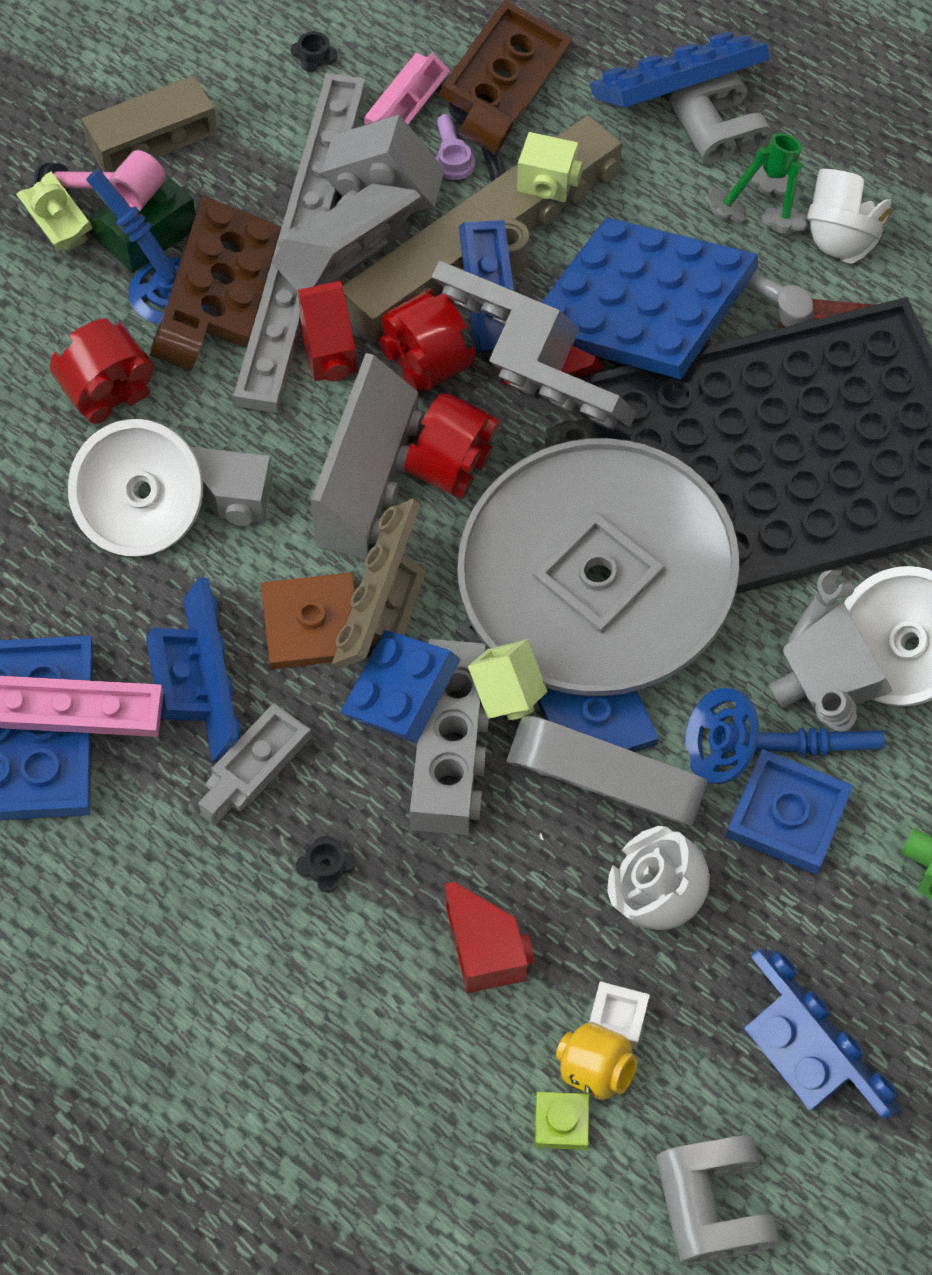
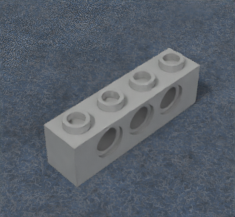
M429 639V644L451 650L461 660L417 741L410 805V830L469 835L470 820H480L482 791L473 790L474 775L484 776L486 747L477 746L478 732L488 733L489 719L481 704L468 665L485 652L486 644ZM453 691H461L466 693L467 696L456 699L447 694ZM449 733H457L464 738L452 742L445 740L443 736ZM444 776H453L460 780L457 784L450 786L438 782Z

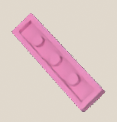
M0 676V728L158 737L164 691L162 685Z

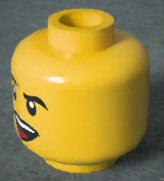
M594 1022L582 1024L574 1033L567 1032L561 1039L556 1053L557 1060L561 1061L560 1072L562 1080L569 1086L599 1100L611 1098L615 1093H624L634 1078L638 1063L637 1057L633 1055L632 1044L625 1036Z

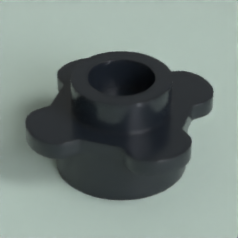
M310 31L304 33L299 37L298 42L291 46V54L299 58L301 68L307 72H313L318 66L325 63L332 64L337 60V51L330 49L328 37L321 32Z
M328 836L317 838L309 846L305 856L300 857L296 862L298 874L303 877H310L318 884V889L324 893L336 890L338 886L337 881L343 874L351 872L355 868L354 855L350 852H344L343 848ZM323 861H329L330 866L324 868L321 866V863Z

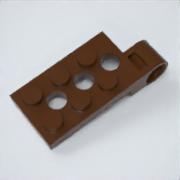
M503 0L444 82L439 93L441 98L468 113L459 134L496 155L569 49L572 38L507 0ZM520 45L527 50V53L518 52L512 46ZM495 70H504L511 77H501L495 73ZM476 95H487L493 100V102L488 103L487 101L481 98H477Z
M202 195L149 356L191 371L201 349L205 333L245 348L251 335L281 226ZM222 242L233 243L240 252L228 251L223 247ZM211 273L225 275L229 279L230 284L217 282ZM201 306H213L220 312L221 316H210Z

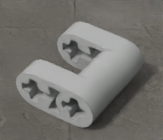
M736 71L674 91L670 97V105L703 161L708 165L758 150L760 147H766L773 135L772 128L760 113H751L727 121H723L718 113L720 110L741 104L747 95V88Z
M734 1136L679 1146L663 1151L656 1156L681 1265L689 1266L769 1251L780 1245L773 1215H755L722 1222L719 1220L710 1179L749 1172L760 1166L752 1136Z

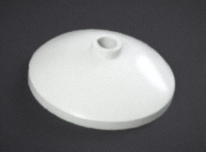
M128 419L117 421L101 428L82 445L70 469L68 498L77 524L95 544L119 555L133 557L148 556L170 548L190 530L202 504L203 477L195 453L180 435L170 428L153 421ZM147 482L150 485L151 492L148 497L142 499L139 496L138 489L142 483Z
M912 566L895 567L881 571L858 585L854 589L853 594L844 602L893 690L887 695L872 700L881 704L899 707L926 703L932 700V571ZM919 637V644L914 650L905 649V644L909 638Z

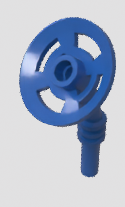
M97 169L86 178L87 182L118 218L116 224L119 227L124 225L122 229L124 234L130 233L129 240L131 242L137 241L150 261L149 264L142 267L135 274L130 283L129 299L131 305L141 317L159 324L163 312L150 308L143 302V299L147 297L154 305L165 308L178 270L176 265H179L181 258L166 256L150 231L151 224L143 222L145 220L143 214L137 215L139 209L136 206L130 207L104 173ZM156 270L149 283L141 284L146 275ZM158 291L160 297L156 296L154 293ZM202 305L201 307L205 311L209 305Z
M719 688L705 695L692 711L686 727L685 745L689 751L690 768L694 774L707 779L708 783L724 784L736 779L744 772L751 762L755 751L764 749L776 752H798L800 757H805L807 752L811 756H817L818 751H820L822 756H827L829 751L884 750V731L828 732L826 727L820 729V732H817L815 728H810L808 733H806L804 728H799L798 733L759 732L758 715L752 701L739 690ZM727 702H736L735 709L727 708L715 714L714 710L720 705ZM734 717L733 724L724 722L727 718ZM748 718L750 722L751 732L748 731V727L746 724V720ZM704 727L710 729L709 744L712 752L706 758H704L702 751ZM728 752L735 754L730 758L724 759ZM738 763L734 768L726 772H716L720 765L732 766Z

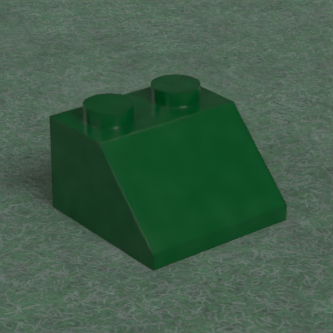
M167 175L166 181L137 213V215L143 214L145 217L144 223L149 222L151 224L150 231L163 251H166L189 235L195 215L193 198ZM107 205L86 217L93 228L88 233L131 273L150 262L137 241L131 242L129 240L130 233L124 234L122 231L124 225L119 227L116 224L118 218Z

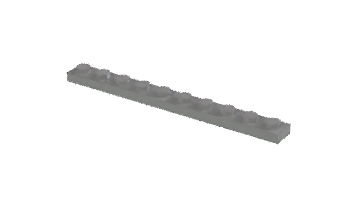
M326 73L278 241L292 227L297 226L301 229L306 226L311 217L322 208L326 207L329 211L334 208L338 191L322 175L321 170L332 135L356 128L366 91L365 78ZM278 242L276 245L272 262L280 249ZM273 263L270 266L233 398L235 407L278 413L301 329L298 291Z

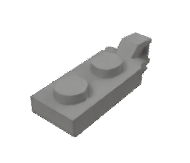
M275 703L272 704L237 741L235 746L231 747L212 767V776L206 782V787L210 791L198 802L201 812L200 816L216 826L232 807L241 811L247 804L250 805L312 738L311 729Z

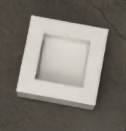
M600 981L589 1022L597 1023L625 1036L631 1042L632 1048L636 1049L650 994Z

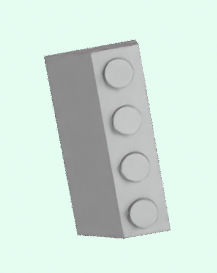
M365 353L311 498L315 546L365 559L372 545H375L380 532L378 524L385 508L395 506L399 483L395 482L398 471L406 473L404 465L410 447L408 443L411 436L418 437L420 435L423 425L421 421L424 418V411L418 410V391L372 354Z

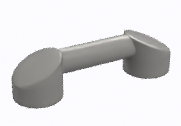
M757 273L753 274L745 286L778 302L780 321L784 326L795 325L814 319V304L811 295L800 286H782Z

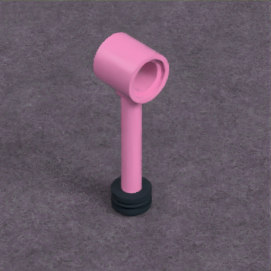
M140 150L133 151L115 172H103L130 207L136 206L139 211L166 181V173L162 165L153 156ZM43 163L35 172V184L40 182L47 173L52 172L67 192L69 189H93L86 180L92 172H69L67 167L61 163Z

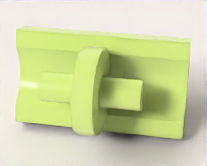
M52 172L47 173L33 187L16 193L22 205L57 252L62 248L70 251L87 241L85 233L93 229L89 220Z

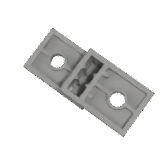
M438 261L432 278L444 287L443 295L455 300V305L474 314H478L481 308L483 312L493 316L492 320L504 326L489 359L492 364L501 370L498 377L509 382L513 388L532 396L535 395L538 389L540 390L539 394L549 399L551 404L574 413L576 406L580 407V412L589 416L591 421L614 430L617 423L630 428L637 412L619 395L561 371L579 329L560 310L452 265Z

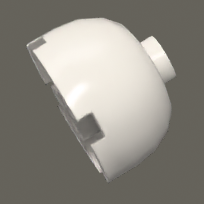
M657 826L641 832L622 849L627 856L619 869L614 865L612 866L609 873L607 892L612 906L633 923L648 929L669 930L683 925L701 908L709 891L710 874L703 853L680 832H673L665 826Z

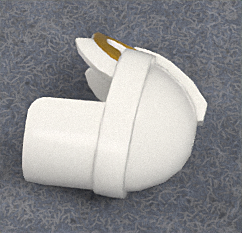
M819 169L813 204L810 205L807 216L813 240L825 254L840 258L841 262L853 264L865 257L878 243L883 227L893 211V208L890 206L891 199L882 201L876 207L873 201L861 204L864 180L860 175L833 169Z

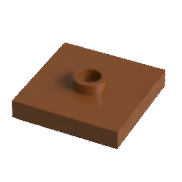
M353 573L262 582L261 592L270 670L332 663L338 648L336 646V638L340 630L346 625L352 609L350 600L355 592Z

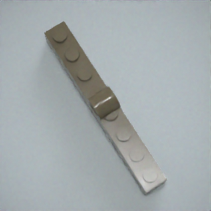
M589 115L585 116L555 137L578 142L577 161L583 162L578 187H570L566 202L543 199L535 195L517 192L518 164H516L344 284L343 290L350 322L375 343L379 337L385 335L382 318L386 312L429 289L433 290L434 297L442 294L444 287L434 280L432 275L438 261L464 270L458 228L463 222L504 220L511 273L516 275L522 272L528 263L530 231L540 224L549 225L559 215L560 210L571 202L577 204L583 201L590 189L600 181L605 183L611 181L617 175L621 166L622 142Z

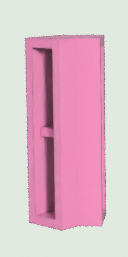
M415 53L365 115L364 125L398 114L409 124L450 70L434 53L427 57Z

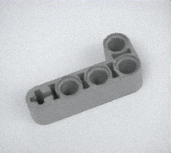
M522 716L506 761L510 765L524 767L537 772L539 775L561 780L693 827L708 783L707 779L533 716Z

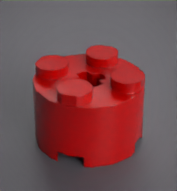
M429 289L386 312L382 318L385 335L378 339L381 350L388 360H396L404 370L402 372L403 380L418 391V393L423 390L429 391L470 368L475 362L474 346L466 349L465 342L460 331L467 328L465 321L453 303L443 294L434 297L433 290Z
M108 318L89 322L69 335L73 343L61 356L56 351L52 355L49 369L53 378L78 412L85 416L90 423L99 424L110 416L112 408L124 401L128 406H132L145 399L150 393L146 385L149 383L154 370L152 361L122 322H119L118 325H112Z
M441 393L432 403L421 421V424L425 425L421 432L417 446L411 443L404 470L461 500L464 499L474 479L470 472L474 467L482 471L492 454L493 446L487 443L493 440L501 420L453 395Z

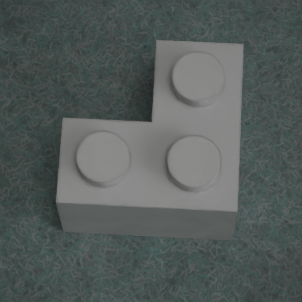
M398 114L332 135L321 173L342 197L353 189L360 192L372 183L416 190L421 198L412 210V214L435 207L445 169Z

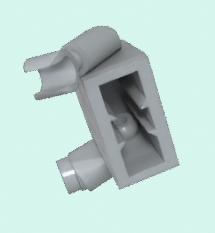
M829 570L823 572L818 578L817 586L819 592H817L788 637V644L782 650L793 671L770 683L769 686L782 709L807 696L820 721L828 724L833 730L841 732L850 729L854 725L857 718V704L887 695L893 690L844 602L838 605V598H846L853 594L854 585L852 582H847L836 587V580L841 575L842 570Z

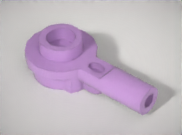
M448 114L441 115L437 119L442 143L436 159L445 169L443 178L450 180L466 178L475 170V156L470 148L464 144V141L457 138L452 116Z

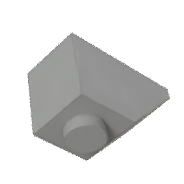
M191 447L202 472L203 500L219 518L226 519L229 523L237 526H246L251 522L264 523L273 480L270 456Z

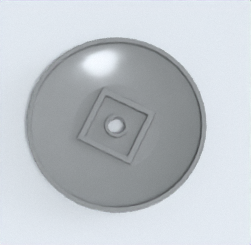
M591 438L565 442L540 450L510 467L490 485L474 506L461 537L458 551V582L468 619L480 640L486 644L487 649L528 639L546 688L583 696L617 695L647 688L677 674L698 658L713 642L726 622L736 595L739 577V550L734 527L725 506L710 485L692 468L679 459L645 444L628 440ZM596 565L605 566L611 571L610 577L603 582H593L585 574L588 569Z

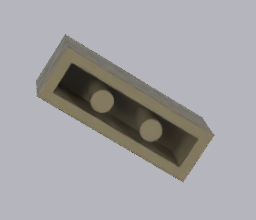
M194 75L81 118L86 144L103 172H115L135 150L144 151L156 158L218 133L215 108Z

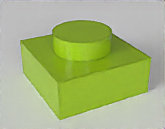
M536 1092L535 1148L587 1150L589 1094Z

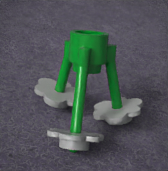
M773 134L767 148H759L755 160L730 193L725 190L719 191L714 187L710 188L705 200L710 205L713 214L724 221L731 219L736 223H743L746 211L742 205L737 203V197L750 182L757 185L763 194H770L773 191L778 195H785L783 207L778 209L767 208L765 214L762 215V223L771 226L774 231L782 234H791L795 231L805 230L807 227V215L798 213L796 209L792 208L797 178L803 167V164L798 161L803 149L800 141L789 134Z

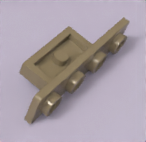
M413 498L397 506L389 507L380 518L378 524L380 532L375 546L370 550L365 559L364 566L366 571L361 585L351 597L350 605L352 609L346 625L340 630L336 638V646L338 648L331 665L338 669L364 660L367 657L371 643L377 644L384 630L405 635L427 572L403 555L421 506Z

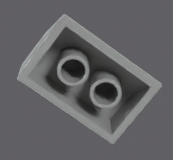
M374 183L360 192L353 189L346 193L339 200L336 207L330 211L326 207L322 208L311 217L306 226L301 229L294 226L283 234L278 241L280 249L272 263L297 291L298 289L335 282L392 243L421 196L416 190Z

